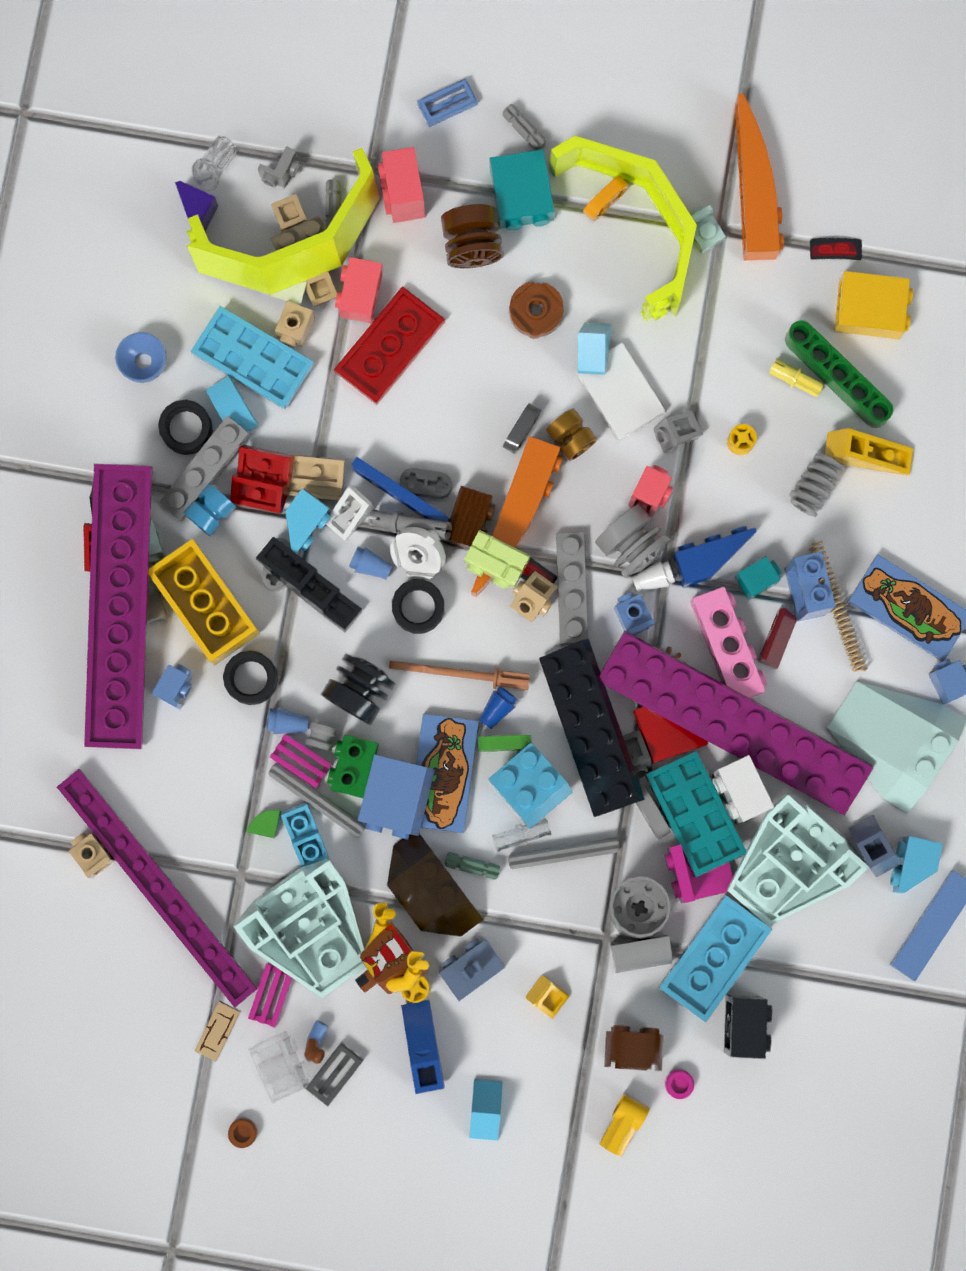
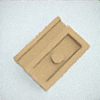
M294 455L288 495L297 496L300 490L304 488L316 498L340 500L343 491L345 460Z

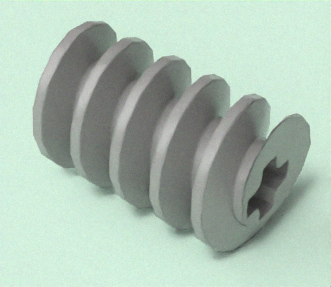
M821 453L814 455V462L809 463L807 466L809 472H803L801 475L803 481H798L795 484L797 490H792L789 494L790 502L798 510L813 517L818 515L813 507L822 508L824 506L819 497L828 499L830 496L825 491V488L834 490L836 487L830 480L840 481L842 477L836 471L845 469L836 460Z

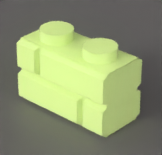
M479 530L464 558V564L468 565L467 570L472 574L482 577L484 573L493 578L492 583L507 590L508 586L513 589L516 587L530 560V555Z

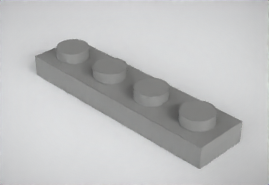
M227 416L159 503L179 520L183 521L186 517L183 512L193 501L198 502L200 499L199 494L208 484L213 483L239 450V447L243 445L251 434L231 417Z
M584 532L556 533L560 645H571L583 639H588Z

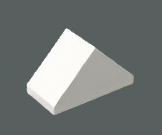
M350 485L332 510L331 517L326 522V525L346 541L370 515L373 505L356 488Z

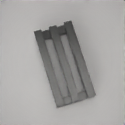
M341 1042L305 1089L328 1107L364 1059ZM341 1051L346 1054L322 1087L316 1090L314 1086ZM350 1058L353 1059L355 1063L328 1098H326L323 1093Z

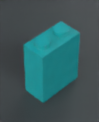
M544 149L490 157L489 167L500 229L506 228L508 231L521 229L523 225L533 224L539 227L549 224V221H554V206Z

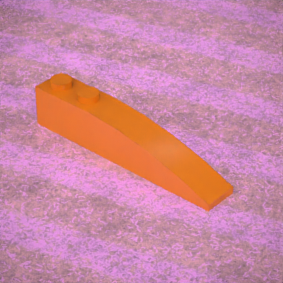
M744 93L738 94L735 102L743 261L775 260L780 250L784 248V236L779 234L778 224L782 223V208L777 207L773 171L756 118Z
M529 436L492 537L514 548L518 547L528 531L543 497L549 498L554 482L549 480L553 471L558 473L563 457L559 456L561 447ZM484 573L482 577L477 576L471 595L477 597L493 578Z

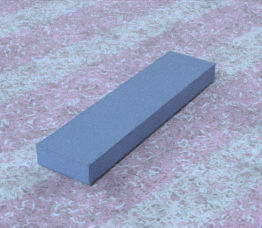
M951 870L890 963L892 967L915 982L966 905V879Z

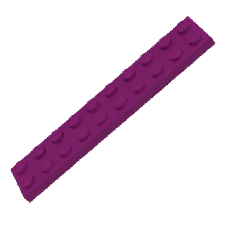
M94 464L84 747L142 749L153 466Z
M625 630L601 670L600 678L605 686L740 759L749 755L756 768L843 815L846 814L873 770L872 764Z

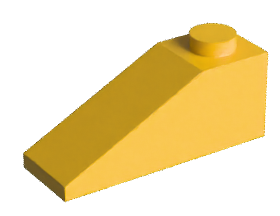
M846 428L827 433L825 455L842 465L907 476L910 475L914 448Z

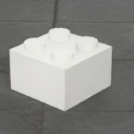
M749 755L712 772L714 778L711 781L718 795L722 794L726 802L724 807L730 819L734 820L736 824L745 822L774 808Z

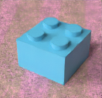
M532 742L488 779L495 790L529 829L573 793L567 781Z

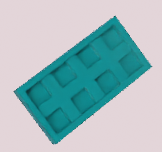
M697 751L645 775L678 844L682 846L684 857L695 878L745 855L746 849Z

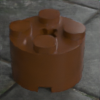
M613 1025L611 1031H606L604 1067L609 1068L611 1067V1062H615V1068L647 1071V1069L652 1068V1065H655V1071H662L664 1035L659 1034V1028L642 1027L639 1032H630V1026Z

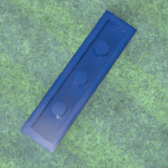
M356 457L351 464L353 472L424 519L449 522L448 516L360 458Z

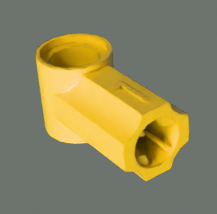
M624 1093L614 1109L613 1119L599 1145L621 1157L635 1131H638L644 1123L650 1107Z

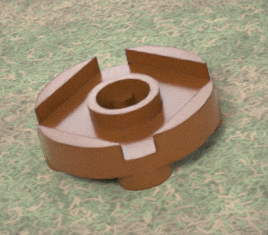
M528 282L521 285L513 293L509 306L510 320L513 326L520 333L532 339H538L554 332L560 325L564 313L563 299L560 293L547 283ZM541 304L543 306L541 309L542 314L539 316L537 314L532 315L530 313V305L538 306Z

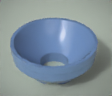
M144 332L133 333L125 337L118 345L115 355L116 365L127 379L137 383L150 382L163 372L166 365V351L163 344L155 336ZM142 354L151 357V364L146 369H140L136 366V359Z

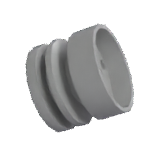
M640 504L635 505L624 513L595 541L596 545L606 556L616 551L621 553L614 563L616 568L627 561L630 563L622 571V575L625 578L644 570L661 555L664 547L670 542V538L667 535H663L654 541L653 538L661 531L659 526L652 528L648 532L644 529L651 517Z
M639 876L629 878L618 885L612 894L609 912L612 923L620 933L628 938L640 940L650 938L661 931L669 919L671 905L669 895L661 884L651 878ZM639 902H643V908L647 910V913H641L639 917L635 916V910L631 908L632 904L638 905Z

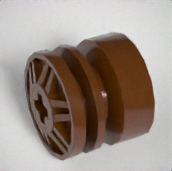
M487 204L464 205L453 208L441 216L443 237L449 240L445 244V251L448 253L447 264L450 267L459 269L478 268L498 262L504 257L503 247L501 246L502 238L496 233L500 228L496 207Z

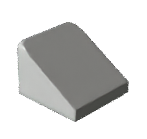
M161 592L148 595L147 625L167 620Z

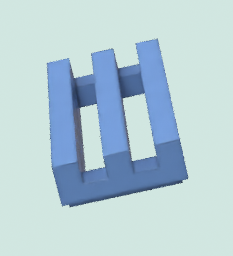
M465 78L417 100V105L421 109L428 127H431L477 106V100ZM465 89V92L456 95L452 98L446 99L431 108L427 109L426 107L427 105L434 103L446 96H449L459 90ZM469 98L468 100H466V101H464V102H462V103H460V104H457V105H455V106H453V107H451V108H449V109H447V110H444V111H442V112H440V113H438V114H436V115H434V116L431 117L432 114H435V113H437V112H439V111H441V110H443V109H445V108H448V107H450V106H452V105H454V104H456V103H458V102H460V101H463V100Z

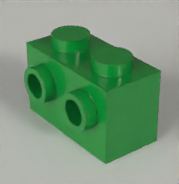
M344 735L343 741L338 740L334 756L338 757L336 768L331 767L327 779V784H331L330 790L363 799L373 758L377 754L379 744Z

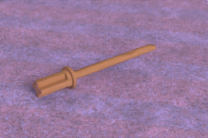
M390 661L389 669L492 681L493 689L501 686L528 690L530 683L529 673L499 670V667H495L494 673L398 661Z

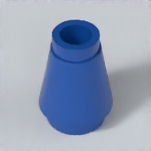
M500 686L497 691L493 690L479 720L492 729L516 707L514 704L518 699Z

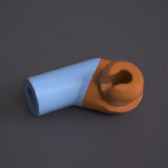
M317 1020L307 1038L304 1053L308 1062L313 1061L315 1064L321 1063L325 1056L324 1050L319 1049V1046L329 1027Z

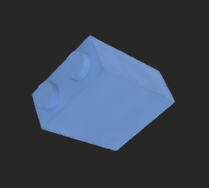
M374 755L358 821L367 823L365 829L382 833L383 828L393 830L392 836L408 839L409 834L419 836L435 770Z

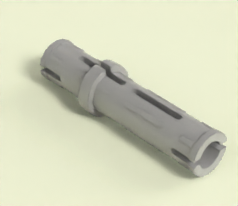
M373 509L369 515L380 518V520L369 518V525L371 527L391 529L393 533H399L401 529L407 527H419L425 530H434L444 540H448L451 536V533L440 531L441 529L452 530V524L448 521L430 520L407 516L400 511L389 513Z

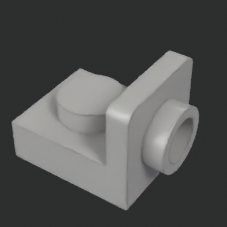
M692 410L665 418L654 427L656 440L661 445L663 452H668L677 445L698 439L703 435Z

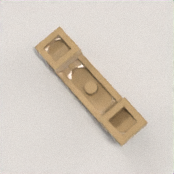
M297 194L271 204L281 232L307 221ZM329 272L303 281H307L305 290L313 307L336 298L337 292Z

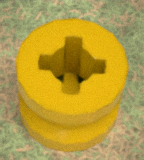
M748 424L736 425L732 428L727 438L729 450L736 455L748 454L757 441L756 431Z
M424 975L421 976L413 989L401 991L403 997L409 1002H421L429 993V981Z

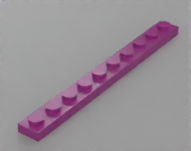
M78 769L57 786L58 790L234 1008L258 989L82 770Z

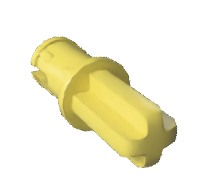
M778 358L769 371L770 375L788 383L790 388L795 386L814 397L819 396L824 386L822 382L802 373V368L798 370Z

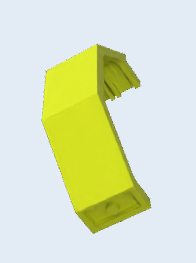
M573 136L552 148L549 169L554 177L559 176L572 167L580 166L613 178L620 175L626 182L640 186L647 192L677 239L680 250L674 280L644 298L646 302L642 305L644 310L640 313L646 322L652 318L654 320L662 318L669 312V308L673 315L676 316L681 301L697 224L656 160L578 136Z
M363 148L352 152L359 177L328 228L319 234L265 256L255 257L213 245L207 238L198 214L187 218L191 229L187 231L191 243L186 246L198 273L272 295L342 266L380 199L373 169Z

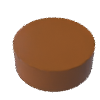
M248 1118L235 1120L228 1129L229 1141L238 1148H246L252 1145L258 1134L256 1124Z

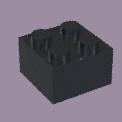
M726 995L725 1054L738 1058L766 1059V1052L771 1051V1035L767 1034V1022L771 1023L772 1005H768V999L760 996Z

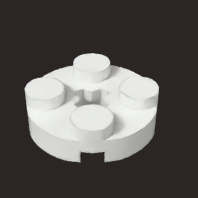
M419 527L403 528L390 545V554L395 565L398 568L402 566L407 570L406 575L413 579L429 580L445 564V550L440 543L439 534L434 530H425ZM413 550L419 551L422 557H419L418 553L413 552Z

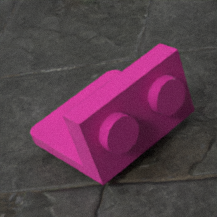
M676 845L667 848L668 854H664L668 871H673L675 881L671 882L675 899L679 898L680 903H688L728 892L727 887L733 878L730 863L695 878L684 857L682 846Z

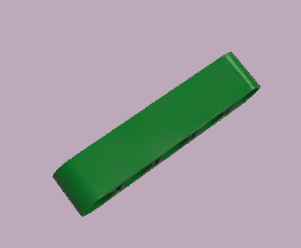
M800 320L791 325L785 336L787 347L868 426L879 428L885 425L893 415V405L810 323ZM793 332H802L805 335L806 340H796L793 336ZM815 350L823 352L825 360H817L812 352ZM832 370H841L845 375V379L839 380L835 378ZM858 388L862 390L865 396L864 399L856 398L852 393V389ZM872 408H880L884 412V418L875 417Z

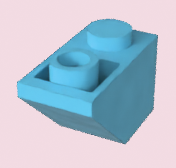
M304 488L300 490L285 511L291 550L295 553L300 549L305 552L315 539L310 536L316 527L322 529L331 517L327 513L330 507Z
M912 836L903 837V841H899L896 848V855L901 864L897 866V869H893L890 885L893 886L892 892L905 893L936 873L943 843Z

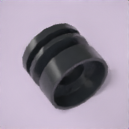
M345 653L342 661L351 666V670L349 671L341 666H337L336 670L345 678L343 683L329 679L320 695L359 720L371 725L380 711V708L371 701L372 698L376 696L387 700L388 695L379 689L380 685L393 690L396 683L383 670L367 660Z

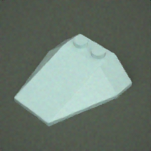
M857 681L826 729L842 749L873 765V770L867 780L884 800L907 814L928 790L958 743L966 719L944 704Z
M787 792L774 805V808L766 813L728 885L727 891L767 926H770L849 887L869 866L844 835L806 801Z
M329 859L306 865L296 870L256 898L233 925L253 952L321 998L366 967L360 959L364 946L345 881Z

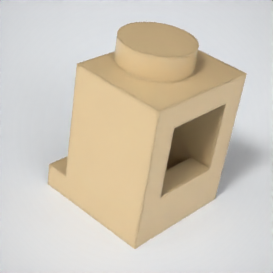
M85 833L80 834L71 842L73 848L68 851L84 871L87 878H94L115 861L100 840L92 833L88 836ZM86 848H90L93 852L92 857L86 859L83 855Z

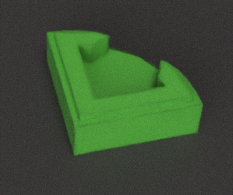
M268 810L257 815L249 824L246 833L275 838L281 811Z

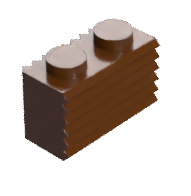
M460 486L449 520L452 524V530H446V532L451 533V536L448 540H444V542L469 550L479 530L485 533L488 532L483 530L486 519L492 520L496 505L492 504L493 496Z

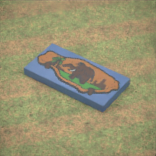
M879 554L876 555L847 601L942 662L946 659L966 627V609Z
M423 714L416 765L434 769L435 772L421 828L464 833L479 721Z

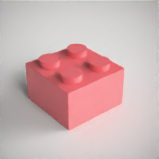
M414 147L381 152L383 162L377 164L386 215L392 214L393 223L425 218L424 198Z

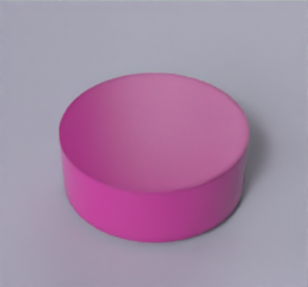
M675 1069L666 1076L665 1088L673 1098L685 1099L693 1092L694 1080L687 1071Z

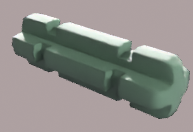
M448 852L446 855L445 866L448 868H460V871L479 876L483 874L486 875V878L494 880L498 878L500 866L490 862L485 864V861L467 856L459 857V854Z

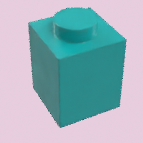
M767 556L738 572L735 579L747 599L751 600L778 584L781 580L779 577L781 571L774 560L769 561Z

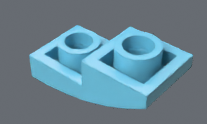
M230 375L206 389L222 421L229 416L247 431L258 426V422L244 402V397Z
M307 802L280 812L301 867L329 858Z

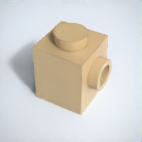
M287 301L275 329L277 338L280 339L279 341L291 348H294L295 345L303 348L315 319L313 310Z

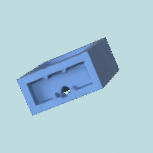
M822 552L793 558L784 568L797 622L825 616L836 605ZM819 578H823L825 580V583L820 584L818 581Z

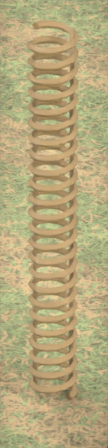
M820 541L812 543L808 550L813 551L811 553L813 554L823 550L825 547L814 548L823 543ZM826 562L825 566L830 565V562ZM832 567L826 568L827 572L832 570ZM833 572L828 573V577L834 575ZM835 577L829 579L830 583L836 580ZM821 578L820 582L824 584L825 580ZM838 583L830 584L831 588L837 586ZM839 588L832 589V593H835V592L839 591L840 589H839ZM834 594L833 597L834 599L840 597L842 594ZM841 598L834 600L835 605L842 602L844 599ZM846 604L836 605L831 613L835 614L833 618L837 619L835 624H840L836 629L840 630L838 634L843 635L840 638L845 640L842 644L847 645L844 650L848 651L846 653L847 656H851L848 660L853 661L850 663V666H855L851 671H866L868 667L862 666L867 662H859L865 657H857L862 654V651L854 652L860 649L861 646L852 647L858 644L859 641L849 642L857 637L856 635L849 636L855 630L846 631L852 628L853 625L844 626L850 623L851 620L841 621L849 617L848 614L841 615L847 612V609L838 610L845 607Z

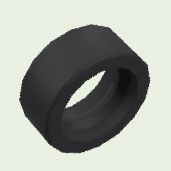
M187 399L178 400L168 405L161 413L158 422L159 434L167 447L175 453L183 455L198 453L213 433L212 420L205 408L197 402ZM180 412L194 413L202 423L201 434L190 443L178 442L170 434L169 426L171 420Z
M423 579L410 580L403 583L395 591L392 599V613L397 624L405 631L413 634H424L433 630L441 622L444 615V599L440 590L433 583ZM421 590L432 597L435 603V610L427 621L414 623L404 616L402 602L408 593Z
M250 650L240 652L229 660L224 669L223 681L224 687L231 697L242 704L256 705L268 700L275 692L278 675L275 666L269 658L260 652ZM252 661L264 667L267 673V682L261 691L249 695L238 690L235 685L234 675L240 665Z

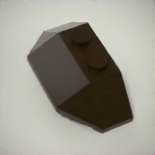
M420 833L419 836L409 834L408 839L402 838L393 845L387 886L420 931L461 937L484 920Z

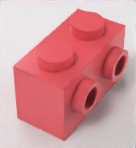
M350 257L348 266L343 265L341 272V281L344 282L342 292H337L335 308H339L341 318L366 323L373 322L383 276L382 263Z
M653 465L652 468L646 466L628 506L632 508L640 504L649 516L653 518L658 506L664 508L673 490V487L669 486L672 477L668 476V471L656 465Z

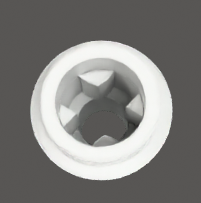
M660 560L632 576L637 591L670 587L669 584L675 582L669 561L662 563Z

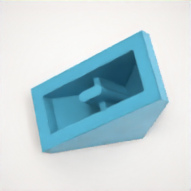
M587 322L583 324L578 332V373L606 374L612 324Z
M474 1079L469 1138L498 1141L503 1082Z

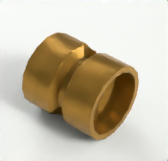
M574 408L563 413L546 429V432L555 443L560 442L562 444L560 450L569 461L582 455L598 440L589 427L582 426L583 419Z

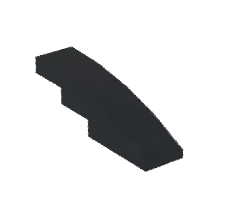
M272 537L257 555L256 560L343 632H346L362 613L361 607L340 593V589L320 575L314 566L275 537Z

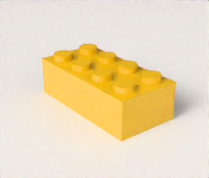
M193 538L149 568L148 575L214 666L260 634Z

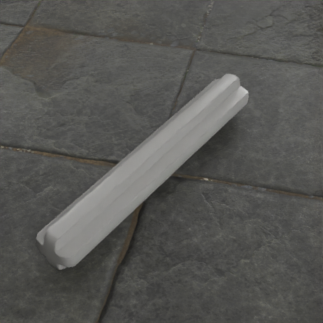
M275 763L269 770L268 775L353 836L359 837L364 831L365 825L362 822H359L355 817L280 764Z
M614 837L515 853L508 856L510 869H518L612 854L620 851L618 838Z

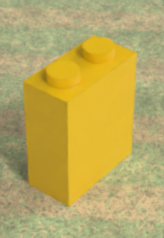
M844 271L839 279L834 332L900 339L904 332L909 330L911 317L906 315L907 305H911L913 298V288H909L910 279Z

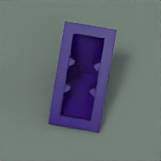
M182 181L175 182L187 218L198 214L206 232L218 208L215 196Z

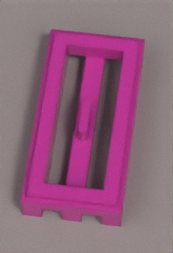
M286 734L283 735L282 740L270 755L271 759L315 788L319 786L332 764ZM288 742L323 765V769L320 771L284 746ZM283 752L318 775L316 780H313L278 757L279 754Z
M266 963L248 1019L275 1028L292 977L276 966ZM273 971L275 975L260 1016L257 1015V1011L270 972ZM282 974L286 978L273 1017L269 1019L267 1015Z

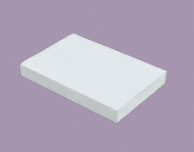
M623 343L609 350L605 375L578 373V369L575 370L579 380L618 441L666 412Z

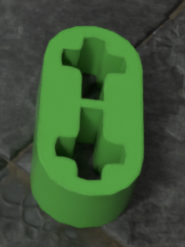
M531 735L478 737V751H521L531 743Z

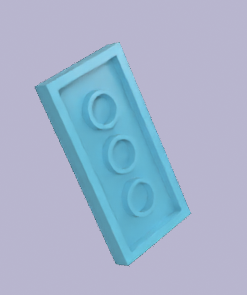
M724 895L658 988L706 1023L772 929L731 898Z

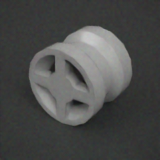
M311 722L309 727L311 734L310 737L306 738L305 744L332 752L333 745L331 742L333 737L337 735L338 730Z

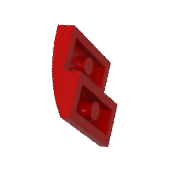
M248 445L240 446L237 474L232 476L230 501L234 504L281 514L289 492L294 455Z
M646 707L633 710L652 764L708 745L707 740Z

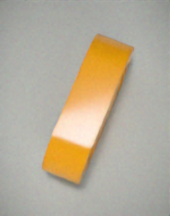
M618 175L586 205L583 212L592 221H596L627 191L629 184Z

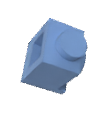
M630 592L617 599L619 604L614 606V610L623 630L637 635L655 625L641 594L634 597L633 592ZM630 608L638 609L639 615L637 617L630 616L628 612Z
M180 664L176 668L168 665L151 694L180 710L183 705L178 703L180 698L185 699L192 688L190 681L192 680L191 675L193 672Z

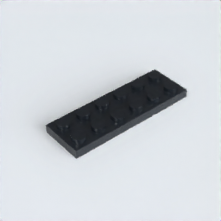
M583 639L540 657L539 660L593 816L597 817L645 800L608 692L600 678L601 672L589 639Z

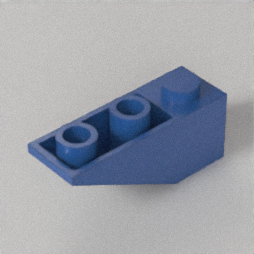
M747 526L732 530V535L721 538L720 534L704 539V544L695 546L694 543H688L678 547V552H675L673 559L683 588L710 580L757 532L756 528L748 530Z
M430 1000L401 1005L415 1093L419 1094L444 1089L445 1083Z

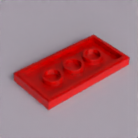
M402 286L334 368V372L374 404L378 405L442 327L445 319Z

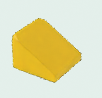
M543 975L539 977L526 995L528 1001L552 1019L570 997Z

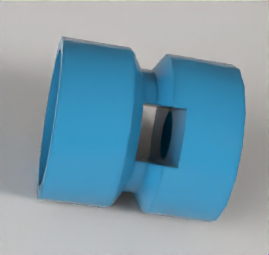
M208 484L199 494L200 500L198 502L193 501L183 514L207 535L211 536L220 526V518L226 519L236 506L215 487Z

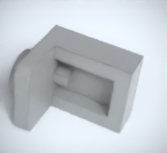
M286 146L275 170L260 164L258 172L262 182L271 187L278 185L285 189L290 176L294 177L300 166L296 150Z

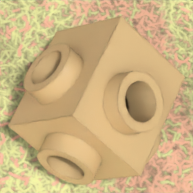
M534 571L525 583L520 581L512 592L515 598L510 607L522 617L533 622L539 614L544 617L553 603L550 601V598L557 589V586Z

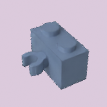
M477 937L464 947L466 953L457 959L455 955H452L440 964L443 970L439 974L458 1001L506 968L486 938L480 942Z

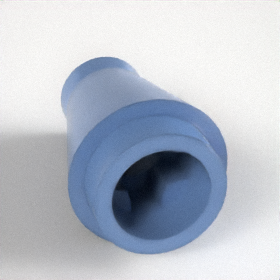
M357 547L349 567L355 569L354 572L380 577L386 580L392 564L383 560L367 547L364 549Z
M280 707L276 709L270 708L267 731H273V734L307 733L309 716H303Z

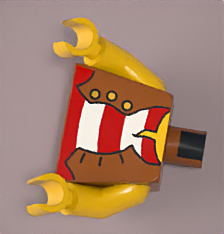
M387 903L375 904L373 908V915L376 918L374 928L364 951L360 954V959L368 970L357 977L355 981L364 993L376 984L387 994L411 990L414 988L417 980L429 972L427 970L429 967L428 961L422 960L424 952L414 951L404 935L392 922L389 924L387 921L392 920L396 914L394 909H386Z

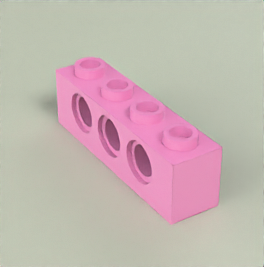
M721 587L694 597L690 603L721 683L749 698L764 693V686H767V682L762 670L757 671L753 661L757 659L752 644L747 645L743 635L746 633V628L741 618L737 619L733 608L736 607V603L732 593L726 592L725 587ZM717 612L723 613L727 618L726 625H716L713 621V614ZM731 638L736 642L737 649L735 652H728L724 649V639ZM736 664H741L747 669L746 678L741 679L734 675L733 668Z

